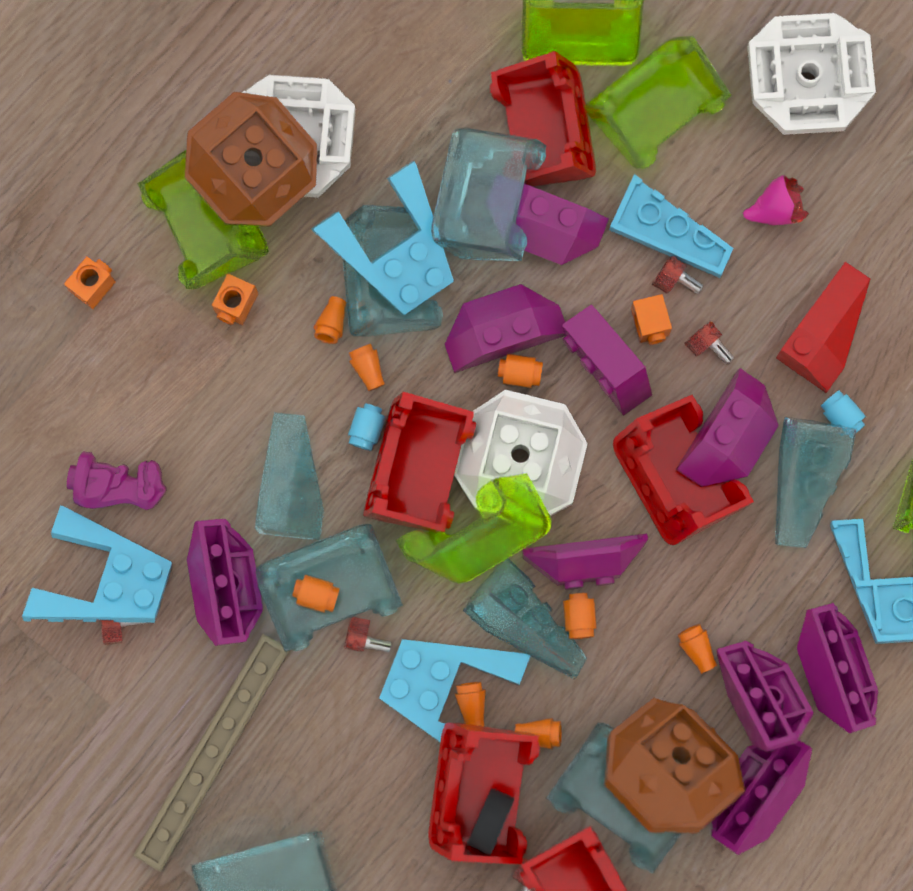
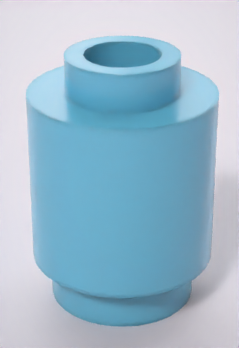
M840 390L821 405L825 411L823 413L824 416L841 436L848 433L852 437L865 426L862 420L866 415L847 394L843 395Z
M365 403L364 408L357 407L348 436H350L349 444L372 451L373 445L378 443L386 416L381 414V408Z

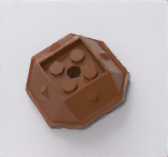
M233 92L187 132L184 179L225 225L270 227L316 186L317 143L277 97ZM248 151L256 152L260 156V164L257 166L248 165L245 162L244 154Z
M652 698L613 729L607 737L604 785L649 833H664L665 831L699 833L745 791L738 755L716 733L715 728L710 727L693 709L687 708L684 704H674ZM674 759L679 760L681 764L677 763Z

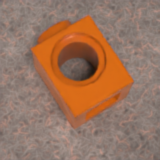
M86 256L64 285L70 293L93 310L116 282L110 274L112 269L100 259L94 262ZM90 276H98V281L95 285L85 286V282Z
M227 273L211 306L217 314L216 317L222 322L233 325L234 322L243 325L259 293L255 285ZM232 297L241 298V303L234 308L227 307V301Z
M663 294L632 302L631 312L640 343L648 341L649 345H654L666 341V337L670 336L672 326Z

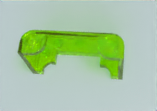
M522 0V56L525 60H529L556 51L575 65H630L637 60L640 51L644 0H614V3Z
M694 36L674 37L660 45L591 99L584 106V109L634 168L644 169L656 161L657 147L699 113L709 112L712 115L720 111L725 106L724 101L732 95Z
M184 150L140 181L138 186L142 193L143 203L150 209L164 213L185 258V261L181 262L178 266L179 280L186 289H198L226 276L227 273L230 274L260 260L268 254L269 248L259 226L225 225L184 179L186 150Z
M527 473L505 476L491 480L478 490L476 504L482 517L455 534L414 530L401 536L396 542L403 555L409 561L453 583L461 584L471 581L544 537L551 528V518Z

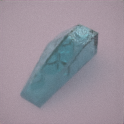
M274 413L258 498L255 529L259 534L320 540L324 508L305 416Z
M784 417L779 446L775 544L807 548L823 516L822 510L830 494H834L837 488L836 483L843 469H847L851 461L856 429L815 420Z
M506 557L473 593L463 611L489 634L564 675L575 679L579 675L587 657L575 640L569 639V632L565 631V627H558L549 614L552 611L547 602L543 604L540 602L532 590L536 586L531 579Z

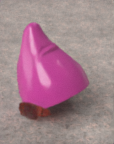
M786 175L777 177L771 181L756 203L744 210L743 216L749 221L768 225H787L801 222L809 215L807 211L803 210L800 197L804 189L798 185V180L793 177L790 179Z

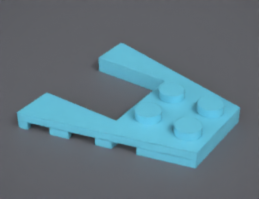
M415 161L410 162L389 176L387 180L419 230L374 261L370 262L339 212H335L311 228L316 235L323 239L337 255L341 256L352 269L369 282L402 315L407 314L454 282Z
M60 505L51 531L52 538L110 552L93 603L32 588L22 615L23 621L31 622V619H48V622H63L64 619L83 620V622L114 620V622L155 623L172 569V562Z
M863 519L831 521V530L875 644L913 642V577L870 580Z
M402 639L379 699L441 742L442 730L445 724L439 722L461 663L520 685L531 655Z

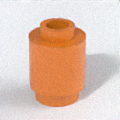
M507 354L506 359H500L497 377H502L503 384L527 388H531L532 385L540 386L543 362L536 361L534 357Z
M305 574L303 580H296L292 597L297 598L296 605L325 613V610L333 612L340 588L333 586L332 582Z
M587 593L569 594V600L563 601L565 631L569 632V639L594 637V630L597 629L594 599H588Z

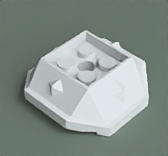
M836 13L775 16L748 43L752 104L783 135L844 131L876 92L870 34L862 29H857L849 21ZM810 72L814 75L815 79L807 80L801 73Z
M268 75L255 83L246 92H241L277 97L317 143L316 186L304 197L319 198L350 168L356 109L355 105L329 79ZM248 151L244 154L245 162L248 165L257 166L260 164L261 159L256 152Z
M504 390L473 410L474 416L472 421L476 422V429L472 439H466L465 443L461 445L454 477L475 510L536 525L573 504L587 442L565 404ZM523 449L529 454V458L523 463H518L513 460L511 455L515 450Z

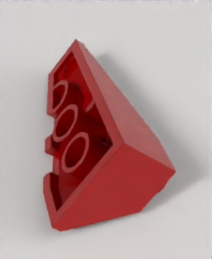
M845 262L782 347L776 359L827 393L845 368L870 278Z

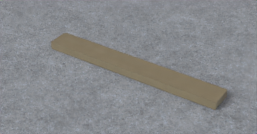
M265 634L261 635L135 851L134 857L160 872L163 871L291 649Z

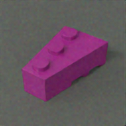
M592 304L562 324L565 337L562 339L564 344L572 354L577 353L585 370L594 376L601 389L609 396L623 416L652 396L646 367Z

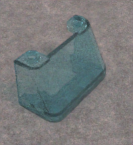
M472 128L456 129L450 140L431 226L434 242L460 259L522 261L523 253L527 246V237L522 228L515 224L527 169L537 170L541 167L546 158V145L533 138Z
M362 205L344 220L370 262L419 230L405 207ZM343 259L348 324L352 336L367 337L435 330L441 326L443 311L437 301L427 299L407 314L402 315Z
M371 524L353 527L261 564L255 570L259 590L285 652L289 650L299 651L310 645L309 641L314 636V631L371 609L374 614H380V616H388L396 612L398 607L403 606ZM306 574L332 582L333 586L340 588L333 612L325 610V613L296 605L297 598L292 597L296 580H303Z
M597 723L546 798L562 813H574L580 808L631 845L629 848L631 861L640 869H647L653 874L682 833L669 831L649 833L604 785L607 737L614 728L605 723Z
M322 831L299 835L191 865L198 891H336Z

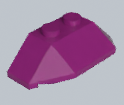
M499 175L496 176L486 202L505 244L560 265L597 248L609 218L586 207Z
M519 284L463 303L447 337L445 348L453 371L457 373L507 356V354H513L564 337L562 324L565 323L558 304Z
M739 368L676 470L700 487L748 477L779 426L765 385Z
M226 519L196 521L187 555L196 620L215 646L246 642L263 611L253 549L238 532L230 527L231 524Z
M646 533L523 548L522 556L526 562L557 586L565 585V590L583 588L584 582L596 581V586L615 584L614 579L621 577L647 543L648 535Z
M834 603L807 610L797 651L817 709L849 734L875 726L878 688L857 629L838 611Z
M748 641L717 649V657L728 698L752 745L764 751H770L797 743L812 719L814 712L788 663L766 651L754 648V645Z
M800 740L797 743L770 751H764L753 745L748 746L739 758L745 791L712 821L711 837L737 855L768 840L805 787L812 748Z

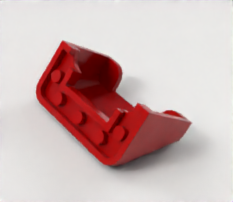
M556 51L490 72L492 80L490 84L491 95L495 101L498 100L506 108L513 159L508 160L505 168H503V177L532 187L594 177L596 165L582 80L575 64Z
M402 392L394 398L387 416L363 516L441 534L445 532V529H450L454 511L450 510V504L447 502L461 445L465 443L466 439H472L476 429V422L472 421L474 412L407 392Z
M693 395L636 418L615 436L613 440V449L660 535L670 545H676L754 502L748 488L739 480L734 479L726 483L721 482L700 487L676 470L696 438V430L703 423V410Z
M447 722L444 725L441 735L428 833L429 844L432 850L450 861L522 865L523 855L527 850V839L522 831L515 826L523 766L531 765L538 758L540 753L539 736L532 733L463 723ZM494 788L514 797V802L491 855L467 845L490 789Z
M591 825L521 865L524 871L520 873V876L528 890L534 888L535 891H628Z

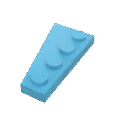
M634 174L609 230L720 278L733 251V247L705 226H700L688 217L689 214L681 208H676L664 199L665 196L655 189L652 190L643 183L641 178Z

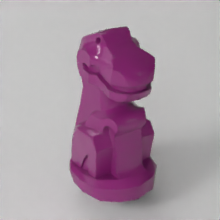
M83 451L79 456L77 466L70 465L67 476V489L73 490L74 504L83 508L96 509L119 504H133L142 509L150 510L160 502L167 491L162 481L160 465L153 460L141 462L138 465L137 477H131L128 475L129 468L127 465L122 464L114 467L108 463L97 462L92 452Z

